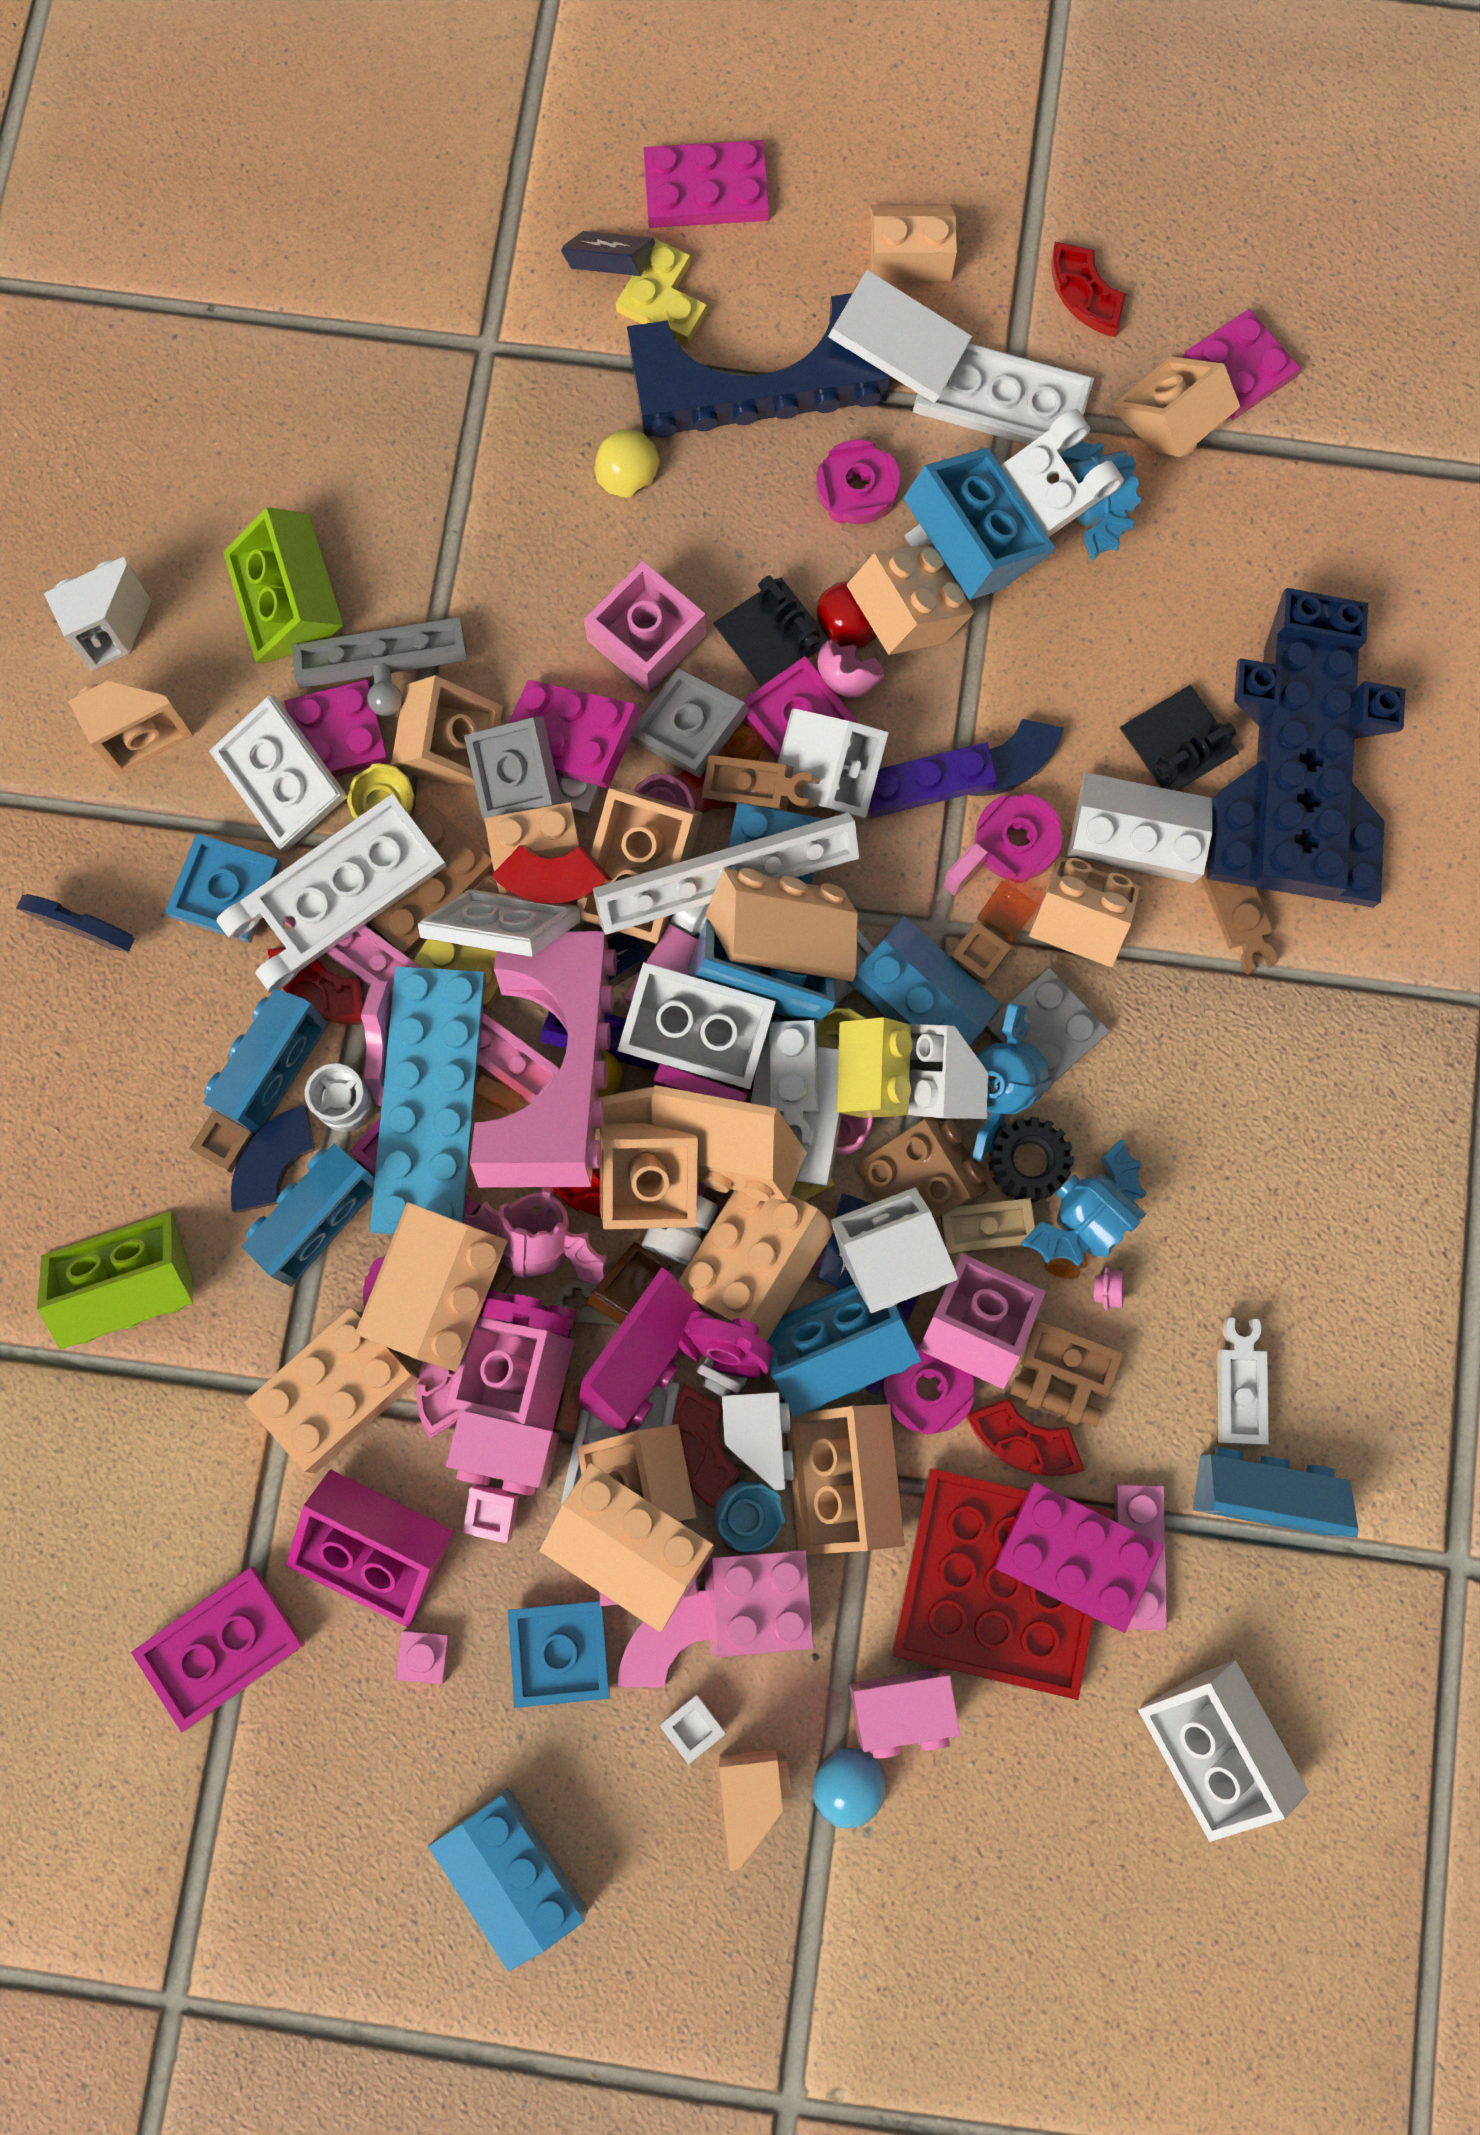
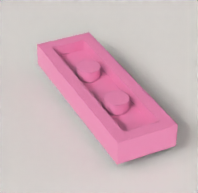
M1114 1485L1115 1522L1163 1545V1549L1128 1629L1167 1630L1164 1486Z

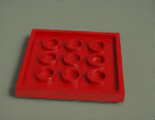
M930 1468L891 1656L1079 1700L1094 1618L993 1568L1028 1491ZM1079 1503L1112 1520L1113 1510Z

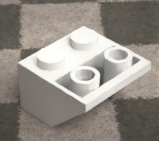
M124 556L117 560L104 561L95 570L77 578L65 579L59 582L55 588L44 592L63 636L90 671H94L130 654L152 602Z
M792 708L778 763L794 767L792 776L800 772H806L820 778L819 784L807 783L802 788L803 798L816 801V806L840 813L849 812L852 816L866 818L889 732L839 718Z
M910 1024L912 1051L910 1053L909 1082L911 1085V1095L909 1098L908 1115L951 1119H987L989 1073L957 1028L949 1025Z
M916 1187L830 1220L843 1263L870 1313L893 1307L899 1302L928 1291L936 1290L945 1284L958 1280L955 1268L932 1213Z
M779 1392L722 1396L725 1447L771 1489L775 1491L785 1490V1481L793 1479L792 1451H783L782 1433H789L790 1431L789 1403L779 1402Z

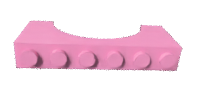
M604 931L566 932L533 957L496 951L494 971L501 995L522 997L548 1009L566 1029L568 1040L566 1054L558 1074L549 1087L536 1100L509 1116L486 1122H475L470 1165L478 1188L591 1187L592 1168H600L601 1145L599 1140H595L596 1128H603L604 1103L603 1100H598L599 1089H605L608 1080L607 1063L602 1061V1051L610 1050L611 1044L610 1024L605 1023L606 1013H612L614 1008L613 986L608 985L609 976H616L617 972L616 950L608 948Z

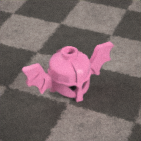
M543 1187L541 1193L528 1194L517 1199L511 1205L504 1202L503 1205L499 1206V1211L493 1209L488 1202H484L478 1213L473 1215L465 1214V1224L494 1235L497 1234V1236L508 1240L501 1260L506 1268L513 1271L514 1276L525 1279L551 1273L565 1261V1256L570 1258L578 1278L582 1281L598 1285L607 1274L605 1271L607 1256L598 1254L591 1247L587 1232L573 1234L568 1231L569 1220L567 1211L562 1203L554 1197V1189L551 1187ZM538 1204L543 1208L542 1212L530 1211V1209ZM551 1209L554 1210L557 1218L553 1216Z

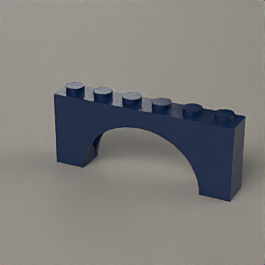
M853 293L831 296L827 331L818 345L807 356L787 368L763 375H731L712 370L698 363L678 345L670 330L668 320L627 326L629 352L643 433L647 437L656 436L664 438L672 436L676 432L689 430L709 431L716 426L735 423L738 425H749L757 420L775 417L789 419L801 413L815 411L829 413L841 407L854 405L861 407L873 406L878 402L887 400L889 375L828 337Z

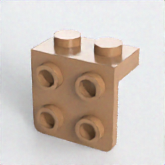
M930 1117L923 1119L862 1159L858 1165L860 1174L877 1202L916 1187L930 1209L934 1220H937L959 1205L975 1200L990 1191L985 1182L986 1173L977 1160L970 1157L962 1144L963 1135L954 1121L948 1118Z

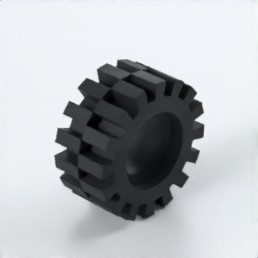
M1031 1117L1024 1121V1118H1021L1012 1125L1008 1124L995 1139L992 1152H989L991 1158L988 1166L989 1171H993L994 1174L992 1180L995 1185L999 1183L1003 1187L1002 1192L1005 1195L1012 1194L1016 1196L1014 1200L1031 1198V1202H1038L1041 1198L1046 1199L1052 1196L1069 1178L1071 1174L1070 1167L1074 1162V1156H1070V1151L1073 1148L1070 1141L1066 1142L1064 1140V1131L1061 1128L1057 1131L1052 1127L1053 1122L1046 1120L1045 1123L1039 1122V1117ZM1032 1143L1044 1150L1048 1163L1046 1170L1042 1174L1026 1176L1016 1168L1014 1153L1019 1146Z

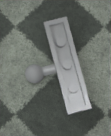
M460 617L292 644L294 675L299 688L374 676V685L368 692L367 701L371 710L380 716L395 714L402 704V694L399 688L392 683L391 673L467 661L464 631Z

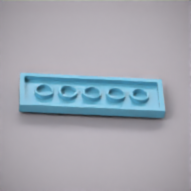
M395 967L370 1233L394 1235L407 1202L464 1223L486 984L484 972Z

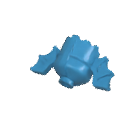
M1080 441L1060 454L1066 464H1071L1069 470L1078 484L1083 481L1084 477L1093 468L1105 461H1112L1124 478L1122 486L1117 491L1074 519L1084 526L1095 525L1084 533L1083 538L1090 559L1095 560L1096 557L1107 550L1118 551L1121 535L1128 530L1134 529L1135 521L1128 518L1126 514L1132 513L1134 508L1141 503V497L1136 493L1139 481L1133 474L1136 462L1133 456H1127V451L1102 455L1103 443L1093 445Z
M1008 1004L1002 1032L1007 1037V1042L994 1043L980 1051L977 1055V1058L989 1073L987 1111L991 1113L977 1134L972 1159L981 1162L987 1152H992L996 1136L1006 1127L1005 1114H1017L1030 1107L1041 1098L1045 1091L1051 1089L1053 1078L1049 1076L1046 1058L1039 1052L1036 1046L1023 1042L1030 1024L1025 1023L1024 1020L1027 1006L1020 1004ZM990 1076H995L996 1079L993 1080V1079H990L989 1077H990ZM989 1084L993 1085L994 1091L991 1090Z
M1119 1140L1101 1159L1109 1177L1099 1174L1080 1180L1074 1174L1055 1193L1062 1199L1057 1216V1224L1062 1230L1041 1222L1022 1241V1246L1038 1251L1046 1263L1056 1258H1065L1079 1266L1084 1262L1085 1252L1092 1254L1094 1257L1103 1256L1106 1258L1112 1252L1111 1249L1114 1245H1118L1123 1240L1124 1232H1132L1141 1223L1139 1219L1144 1218L1146 1213L1134 1200L1142 1199L1147 1194L1138 1181V1171L1142 1164L1130 1156L1123 1140Z

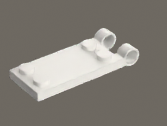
M1078 409L1070 410L1061 415L1052 423L1046 433L1000 465L1048 537L1102 499L1113 494L1124 482V478L1112 461H1105L1093 468L1084 477L1083 481L1078 484L1061 458V453L1082 441L1090 431L1089 425ZM1051 474H1059V480L1056 483L1051 484L1048 482ZM920 524L904 535L911 547L932 543ZM953 576V578H954V580L956 581L957 585L960 586L959 583L957 582V580L955 579V577Z
M392 793L241 901L228 907L218 916L216 921L228 938L235 940L251 931L261 918L266 920L286 947L278 955L263 963L255 972L268 992H273L274 988L279 990L297 976L299 971L446 867V864ZM288 918L296 919V925L291 929H287L284 926L285 920Z

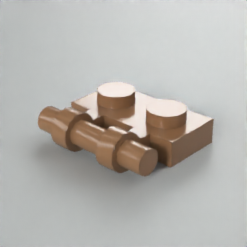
M1036 1320L1020 1361L1021 1365L1036 1370L1034 1380L1031 1383L1015 1377L1009 1394L1024 1399L1025 1405L1039 1410L1040 1406L1060 1413L1064 1415V1420L1078 1425L1079 1422H1083L1097 1427L1101 1419L1102 1410L1087 1405L1089 1395L1093 1392L1103 1397H1109L1124 1353ZM1051 1377L1075 1385L1071 1398L1047 1389Z

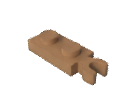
M709 755L702 798L711 801L733 804L742 803L784 811L787 810L789 798L795 805L813 808L816 806V801L803 798L802 788L807 783L819 784L820 778L806 772H800L792 776L794 767L787 764Z
M1207 863L1201 880L1228 948L1242 947L1241 967L1247 975L1252 974L1256 970L1252 960V956L1255 954L1265 958L1268 968L1273 967L1278 961L1277 953L1270 944L1264 942L1263 938L1269 937L1274 931L1256 887L1207 879Z

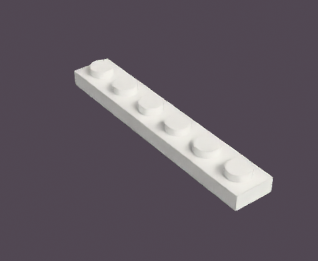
M849 812L595 887L593 888L600 925L605 935L710 904L723 868L740 871L742 868H750L762 873L764 876L781 879L782 876L796 878L859 859L855 820Z

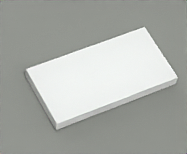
M968 343L936 403L934 404L922 395L917 394L913 413L1029 445L1046 433L1052 423L1064 413L1078 409L1083 416L1094 377Z

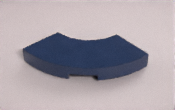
M1022 719L1016 733L1007 742L989 749L998 788L969 795L989 796L1014 790L1015 787L1028 781L1033 776H1037L1054 755L1064 728Z
M31 894L22 895L16 909L53 928L76 934L110 950L129 952L135 940L132 934L87 913L83 915L77 914L64 908L60 903Z
M305 1105L288 1110L273 1118L247 1143L239 1157L232 1178L231 1206L234 1213L278 1204L276 1201L280 1195V1185L287 1170L300 1157L316 1151L308 1108Z

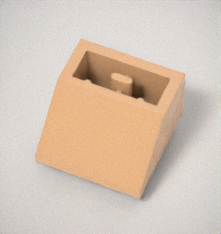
M1058 856L1029 937L1112 968L1132 924L1140 886L1133 884L1124 875L1118 873L1106 874L1093 869L1084 860L1078 858L1066 859Z

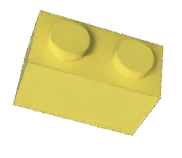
M884 1017L840 1022L837 1113L861 1118L908 1115L909 1098L911 1095V1085L909 1082L910 1053L912 1051L910 1024Z

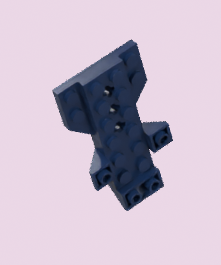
M1286 588L1282 593L1264 648L1263 662L1242 658L1237 661L1234 702L1259 726L1257 764L1213 797L1212 836L1209 846L1207 879L1372 908L1381 903L1385 821L1352 782L1354 739L1400 732L1404 728L1405 688L1364 681L1357 688L1359 649L1367 640L1368 603Z

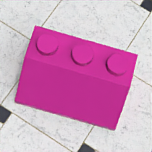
M661 1267L581 1383L578 1405L620 1434H625L632 1424L639 1428L654 1406V1404L648 1401L657 1387L665 1390L679 1370V1366L674 1364V1362L682 1352L679 1340L684 1326L688 1322L690 1313L694 1311L704 1313L669 1271Z
M330 1469L303 1505L286 1566L410 1628L445 1559L454 1531Z

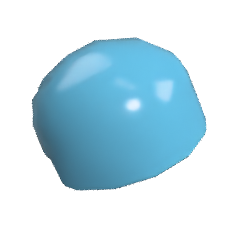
M740 1481L725 1489L717 1500L714 1510V1523L723 1543L740 1553L760 1552L775 1542L782 1525L786 1521L780 1494L758 1481Z
M841 1748L836 1750L819 1767L814 1776L812 1798L820 1815L835 1827L843 1829L853 1827L856 1829L875 1817L882 1807L886 1796L887 1776L879 1760L873 1758L870 1753L863 1752L862 1749Z

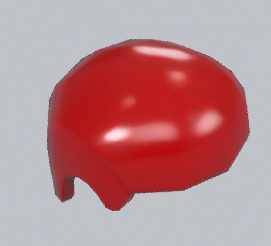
M849 581L837 582L825 590L818 599L819 605L816 607L818 623L828 638L836 641L840 647L854 644L857 648H863L873 641L877 635L848 589L847 584Z

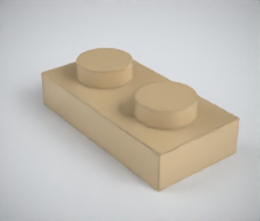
M1031 1198L959 1206L940 1217L943 1241L949 1255L1022 1247V1241L1035 1228Z

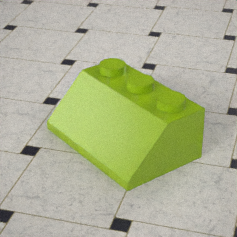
M266 507L223 551L255 663L260 664L293 655L292 644L328 639L343 626L310 515L308 513Z
M172 1211L41 1255L37 1311L60 1350L76 1344H86L96 1337L119 1329L132 1328L142 1321L162 1314L175 1313L183 1307L193 1304L192 1274Z

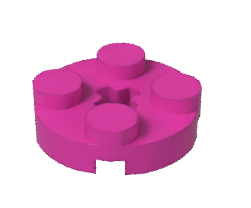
M849 440L833 447L829 451V456L820 464L816 480L818 498L822 506L828 511L830 518L837 523L865 524L878 520L892 511L900 486V471L894 457L888 452L885 455L881 450L875 448V443L867 440ZM853 475H860L861 480L869 481V484L864 485L863 489H855L849 486Z
M1031 794L1008 797V795L1001 796L993 800L980 815L976 826L974 845L977 843L988 852L984 865L990 871L1015 883H1023L1030 878L1043 874L1055 862L1062 847L1061 823L1058 814L1052 806L1037 796ZM1023 828L1028 832L1025 838L1028 844L1025 846L1012 844L1010 842L1011 836L1007 831L1012 829L1018 832Z
M489 1290L484 1301L481 1317L546 1330L570 1338L577 1311L556 1305L547 1307L541 1305L542 1300L529 1296L514 1294L513 1297Z
M699 1311L690 1313L688 1322L685 1324L679 1340L681 1350L693 1360L699 1362L702 1354L714 1360L711 1369L743 1378L759 1377L761 1369L766 1374L774 1355L773 1347L757 1336L759 1327L753 1322L735 1318L732 1320V1323L716 1320L711 1315Z
M915 1343L917 1349H919L921 1343ZM918 1350L921 1362L910 1366L902 1373L892 1374L884 1378L882 1392L885 1403L890 1404L892 1417L910 1431L926 1435L948 1431L961 1423L972 1408L975 1390L974 1377L961 1369ZM921 1376L927 1380L935 1376L940 1381L936 1388L940 1396L936 1400L930 1396L922 1399L918 1395L921 1387L917 1380Z

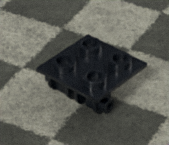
M771 575L764 577L758 583L760 592L713 622L715 628L761 687L804 656L809 658L818 652L823 644L830 640L782 577L773 579Z
M1191 685L1120 727V730L1160 787L1178 791L1239 754L1232 743V738L1236 736L1233 725L1230 722H1225L1224 724L1217 722Z

